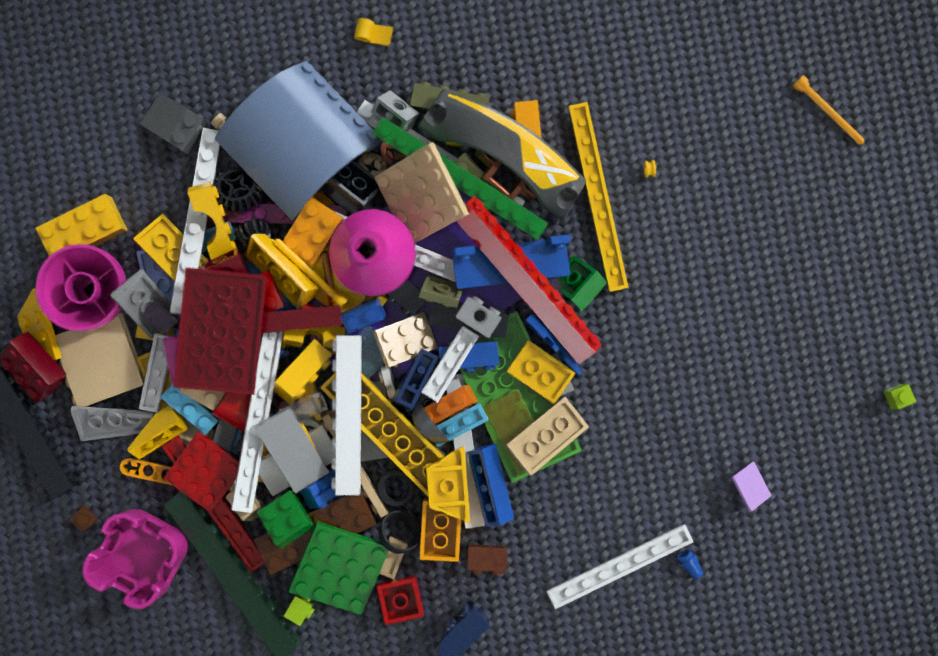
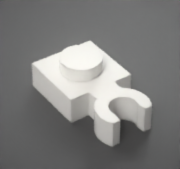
M382 366L381 371H379L380 381L385 383L388 398L392 399L396 392L391 367L386 368V366Z

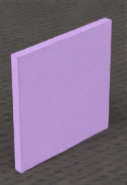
M754 461L732 477L749 512H752L772 496Z

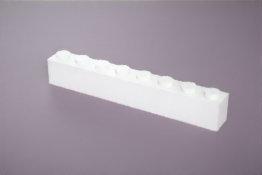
M338 335L337 340H333V351H336V359H333V371H336V379H333V391H336V399H333L332 409L336 411V419L332 420V430H336V438L332 439V450H336V458H332V470H336V478H332V490H336V495H360L362 336Z

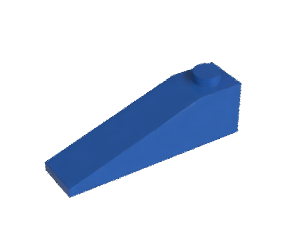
M533 312L524 322L558 354L571 370L576 372L577 376H580L582 372L576 360Z

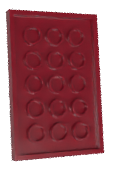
M185 267L173 388L255 395L267 276Z

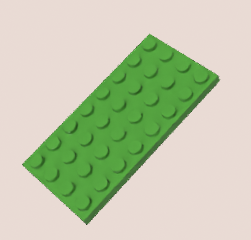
M517 311L509 315L505 338L497 336L487 338L483 334L475 333L479 335L475 343L497 341L499 365H495V369L484 370V366L476 367V371L465 372L464 368L460 369L466 384L471 386L478 400L475 404L480 403L489 419L484 422L493 443L496 444L498 454L512 483L529 475L505 445L554 405L506 372L528 340L531 341ZM574 439L537 471L581 452L582 450L577 439Z

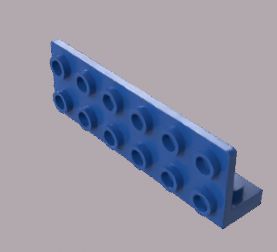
M570 235L515 243L521 247L527 258L533 261L539 272L546 278L570 275L566 247L567 244L571 243ZM458 247L451 251L457 289L509 283L479 247Z

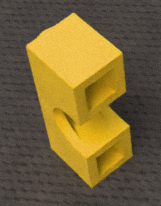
M340 325L284 331L282 344L301 347L305 336L315 335L320 339L321 345L330 353L336 354V351H333V340H337L338 335H344L345 328Z

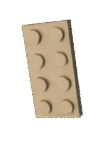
M563 397L505 446L526 473L532 476L589 428V426L568 399Z

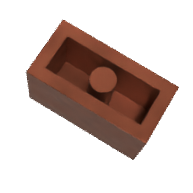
M469 544L468 570H471V573L483 574V571H491L493 575H502V572H507V546Z

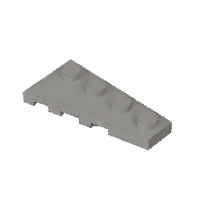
M72 406L70 410L81 441L139 434L155 415L151 411Z

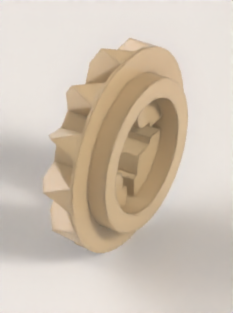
M368 153L362 155L357 163L367 171L368 168L364 165H371L375 161L374 167L379 171H371L374 177L387 169L386 162L378 154Z

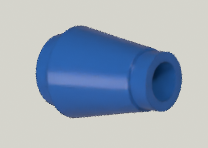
M687 549L678 555V563L693 579H698L703 575L695 552Z

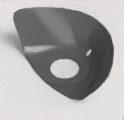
M417 400L413 410H411L413 423L419 432L433 443L450 442L428 416L419 400Z

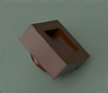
M84 505L70 521L82 533H85L99 518Z

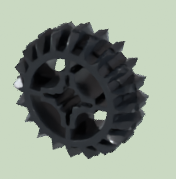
M233 166L232 170L226 168L225 173L220 172L219 177L215 178V183L212 184V187H217L219 198H216L218 205L222 204L227 213L232 211L235 215L238 211L242 214L244 210L251 212V207L257 208V202H262V196H264L262 188L241 166L239 169ZM248 183L252 185L251 189L248 188ZM225 191L229 193L228 197L224 195Z

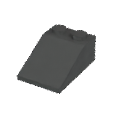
M162 93L158 95L140 123L141 126L189 155L202 135L203 128H206L209 124L194 112Z

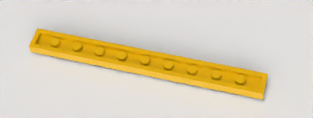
M588 102L570 105L568 109L583 177L586 179L585 186L608 290L613 292L627 289L629 287Z

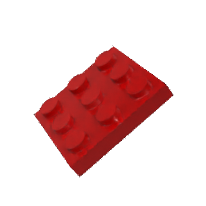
M198 431L164 479L211 513L236 480L240 460L201 431Z

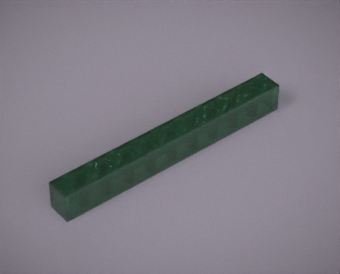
M183 492L178 493L164 504L165 508L274 656H287L300 644L298 634L294 630H290L287 626V619L283 615H279L276 611L275 603L271 599L268 600L265 596L264 588L253 580V573L242 565L241 557L238 553H234L231 550V544L228 539L220 535L218 532L220 529L217 524L209 520L206 509L199 506Z

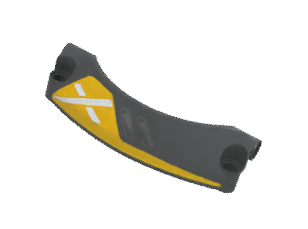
M442 90L417 127L437 141L466 145L497 159L515 172L530 187L544 209L561 220L566 218L586 184V179L561 154L528 128L491 107L449 90Z

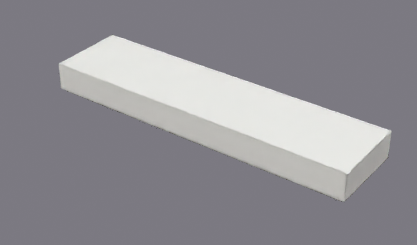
M462 326L421 393L438 403L479 335Z
M154 334L139 405L141 410L156 413L160 411L162 402L160 397L164 393L169 369L163 338L172 336Z

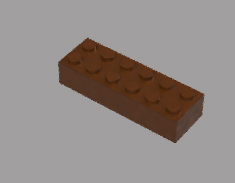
M362 491L360 495H344L329 502L322 509L318 510L316 508L308 512L314 525L319 521L356 534L376 525L378 522L368 499L365 498ZM313 529L284 548L276 546L268 532L254 539L270 575L301 560Z

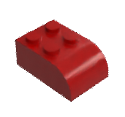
M226 392L210 414L243 432L246 427L251 395Z

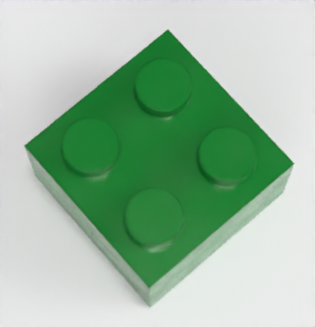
M291 490L257 512L273 542L280 548L286 547L315 527L297 494Z

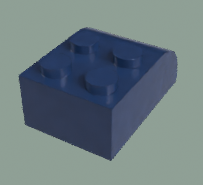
M474 602L470 605L466 604L459 611L461 614L456 619L454 617L450 619L445 625L446 629L440 638L439 656H460L490 627L489 618Z

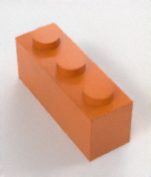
M463 385L440 398L438 403L435 401L424 407V410L435 425L477 403L478 400L471 386Z

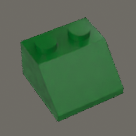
M574 255L568 261L570 275L554 277L550 285L571 304L583 311L607 282L597 270Z

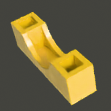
M211 181L189 187L188 195L194 211L209 215L216 224L214 235L207 241V249L211 260L237 248L235 240H230L229 234L232 233L228 222L225 223L223 216L226 215L223 205H218L216 199L219 198L217 187H212Z

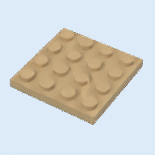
M434 143L427 144L374 177L392 214L407 226L415 243L469 214Z

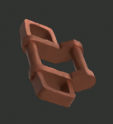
M476 150L475 156L488 166L481 175L480 180L489 184L511 200H514L519 193L530 201L537 198L534 192L531 193L524 187L525 182L519 176L510 191L504 188L491 177L501 162L495 158L491 160L482 151Z

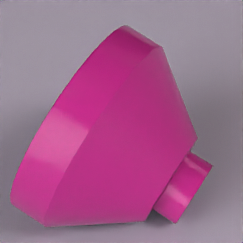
M370 209L356 212L340 223L330 242L329 258L336 277L347 288L367 296H381L395 291L409 278L416 261V246L411 232L401 220L388 212ZM370 241L377 250L366 260L360 254V249L365 242Z
M85 244L69 245L54 252L43 263L36 281L37 300L44 314L56 325L73 331L96 330L109 324L121 311L122 307L114 300L111 294L126 282V277L119 262L108 252ZM94 283V292L90 297L87 293V287Z

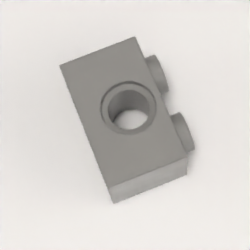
M392 91L379 96L371 111L380 120L384 117L404 131H408L413 127L419 115L415 109Z
M473 296V298L468 297L456 318L489 338L502 319L499 316L500 312L491 306L487 309L482 305L484 302L476 296ZM477 310L485 312L486 317L483 321L475 319L474 314Z

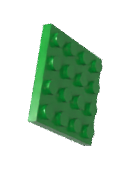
M317 521L290 584L289 593L362 615L389 551L380 541Z

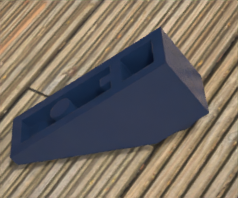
M421 348L400 382L391 401L407 410H413L438 357Z

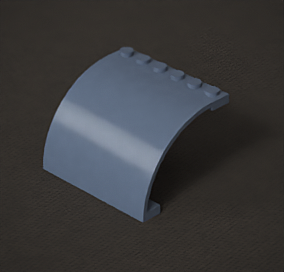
M307 61L287 68L257 88L230 115L214 138L292 221L298 217L303 207L313 195L338 171L364 152L381 146L383 142L372 134L374 130Z

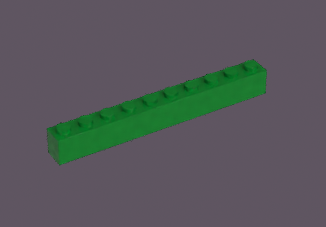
M382 117L372 133L407 157L426 146V144ZM439 153L456 189L470 198L475 196L484 204V207L532 238L539 239L548 225L546 221Z

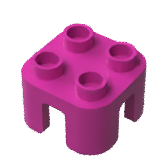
M129 509L110 517L105 522L101 533L105 534L106 537L100 548L90 552L83 565V575L86 582L96 590L104 591L109 587H115L126 593L122 601L125 605L136 609L145 608L167 592L187 553V538L180 529L140 509Z

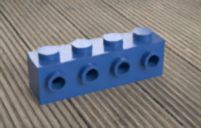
M496 444L480 446L468 451L467 454L485 527L501 526L513 520L512 507Z

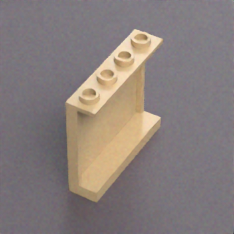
M119 313L109 324L96 330H69L55 335L62 359L59 360V366L67 374L65 382L67 387L71 388L73 394L72 402L75 406L87 407L144 386L145 379L136 360L138 354L123 313Z

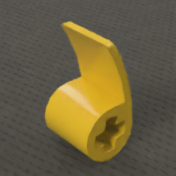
M358 18L354 38L367 43L389 46L393 27L376 25L369 19Z

